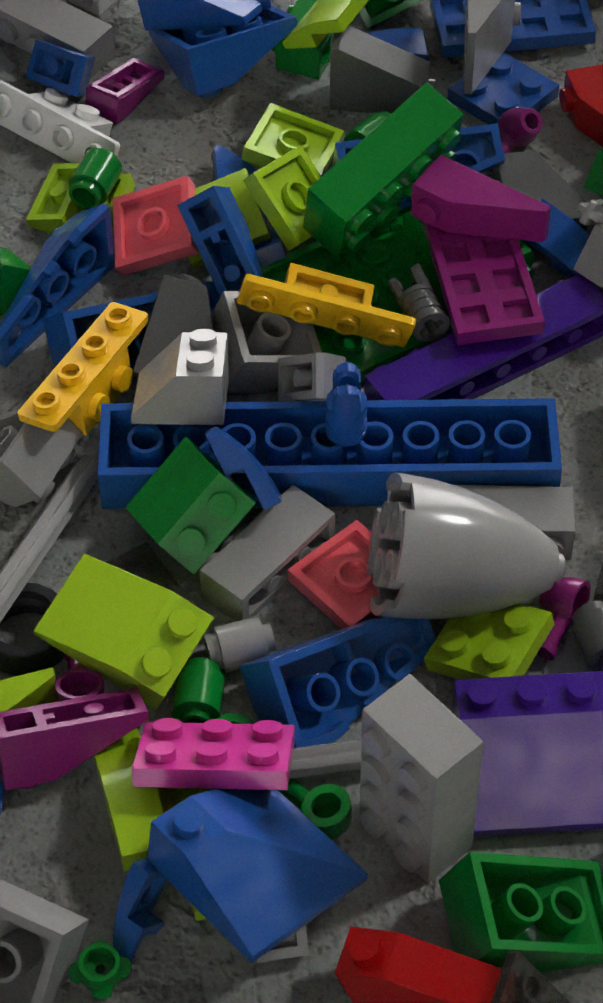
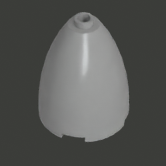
M394 472L387 479L386 490L391 491L389 500L383 503L382 508L376 509L368 556L367 575L372 576L373 585L377 586V597L372 596L370 600V608L374 615L405 619H449L475 616L526 602L550 590L555 582L561 581L565 569V557L559 553L556 543L538 527L513 510L463 487L431 478Z

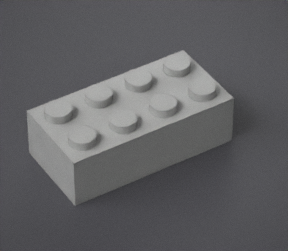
M408 674L362 711L359 820L370 836L375 839L381 837L393 849L397 861L406 871L410 873L416 872L427 883H430L472 848L484 741L411 674Z

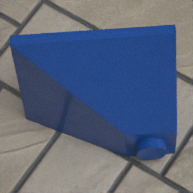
M272 6L271 8L262 9L263 11L246 25L150 30L149 33L183 87L195 95H199L201 98H208L222 93L221 88L234 85L298 23L296 16Z
M214 789L191 795L151 821L147 860L251 963L367 881L368 874L278 790Z

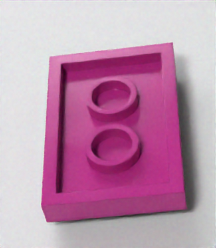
M162 718L154 722H146L132 766L133 787L287 790L295 745V725H282L274 720H262L254 724H232L224 719H212L204 723H182L178 719Z

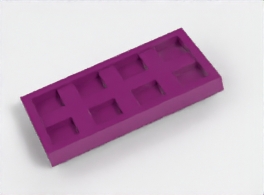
M421 221L457 345L544 333V317L518 240L447 233Z

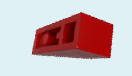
M603 64L568 70L565 74L564 88L559 90L560 106L563 112L569 113L574 126L603 147Z
M350 926L335 970L337 978L352 1003H509L516 981L513 972L403 933Z

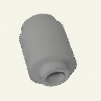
M258 616L213 627L214 632L203 635L207 658L215 661L225 674L241 670L240 665L276 651L275 638L270 623L262 625Z

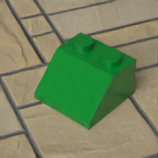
M185 436L125 508L159 546L191 573L195 574L255 505L256 496L232 475L226 477L222 467Z

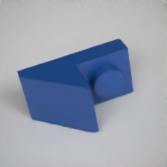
M36 39L26 78L72 96H83L86 94V87L89 84L95 57Z

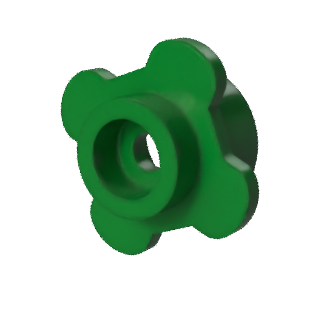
M102 940L92 942L81 952L78 962L72 963L69 967L71 981L76 984L82 983L91 990L92 997L100 1001L109 999L113 994L112 988L121 979L128 978L132 973L131 961L126 957H120L113 946ZM104 967L106 970L104 973L98 974L96 969Z

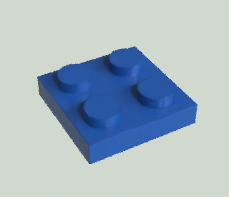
M503 52L472 94H464L463 76L448 88L447 100L486 124H498L500 116L511 108L524 107L540 112L558 97L559 84Z

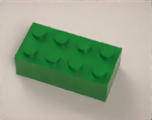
M426 82L308 188L303 228L338 260L342 259L350 250L353 253L358 252L367 243L371 235L370 232L377 225H387L398 213L399 205L408 197L412 200L414 182L440 155L455 161L457 157L455 148L462 137L460 129L464 114Z

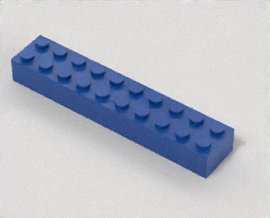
M555 398L368 400L366 435L361 442L353 446L337 445L327 437L325 431L326 401L226 402L224 425L132 424L131 414L134 403L101 404L98 482L102 509H126L125 506L185 436L220 465L205 435L207 430L215 426L231 435L253 454L274 481L281 495L294 485L324 506L383 505L387 501L386 481L394 472L431 478L452 485L560 487L562 462ZM244 469L231 474L256 496V503L253 507H262Z

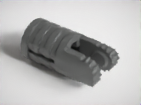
M418 263L410 267L411 275L416 285L405 290L401 281H398L396 277L388 280L387 283L401 312L406 316L416 319L415 328L412 332L415 339L420 342H430L440 338L447 332L450 327V319L441 306L422 265Z

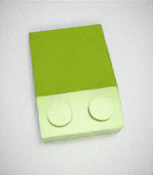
M84 553L35 627L33 634L85 667L98 672L103 678L122 690L137 687L144 703L156 710L214 617L167 588Z

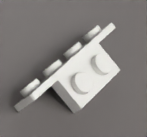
M0 80L1 126L70 163H80L87 150L91 148L107 149L113 152L116 157L118 156L120 143L109 137L113 122L99 116L100 112L98 109L85 104H77L68 99V94L54 88H47L45 92L27 94Z

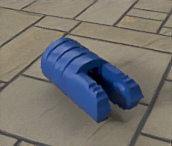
M347 361L337 365V368L334 369L332 390L326 397V435L331 442L340 446L358 444L364 439L367 431V397L360 389V370L357 369V365Z

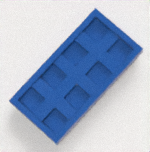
M430 0V10L442 58L464 56L466 0ZM515 0V2H521L520 26H513L511 43L504 52L594 44L596 29L587 0Z

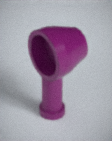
M516 107L505 111L500 116L498 128L504 153H511L513 149H521L535 140L543 125L542 117L538 111L531 108Z
M564 577L560 582H555L550 590L540 594V606L546 611L552 612L555 623L537 653L541 658L554 660L558 653L557 648L569 625L573 626L574 624L572 615L579 607L589 603L591 586L588 581L580 578Z
M64 653L68 663V671L61 674L55 682V692L58 701L105 692L104 679L98 672L88 669Z

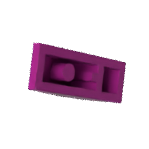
M440 155L413 184L411 215L447 233L544 242L548 237L551 206L443 155Z
M129 688L0 712V776L5 790L14 788L30 789L40 783L55 781L149 720L148 710L138 688Z

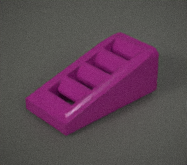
M132 58L86 87V105L98 109L100 112L99 116L113 122L112 125H117L164 79L165 71Z

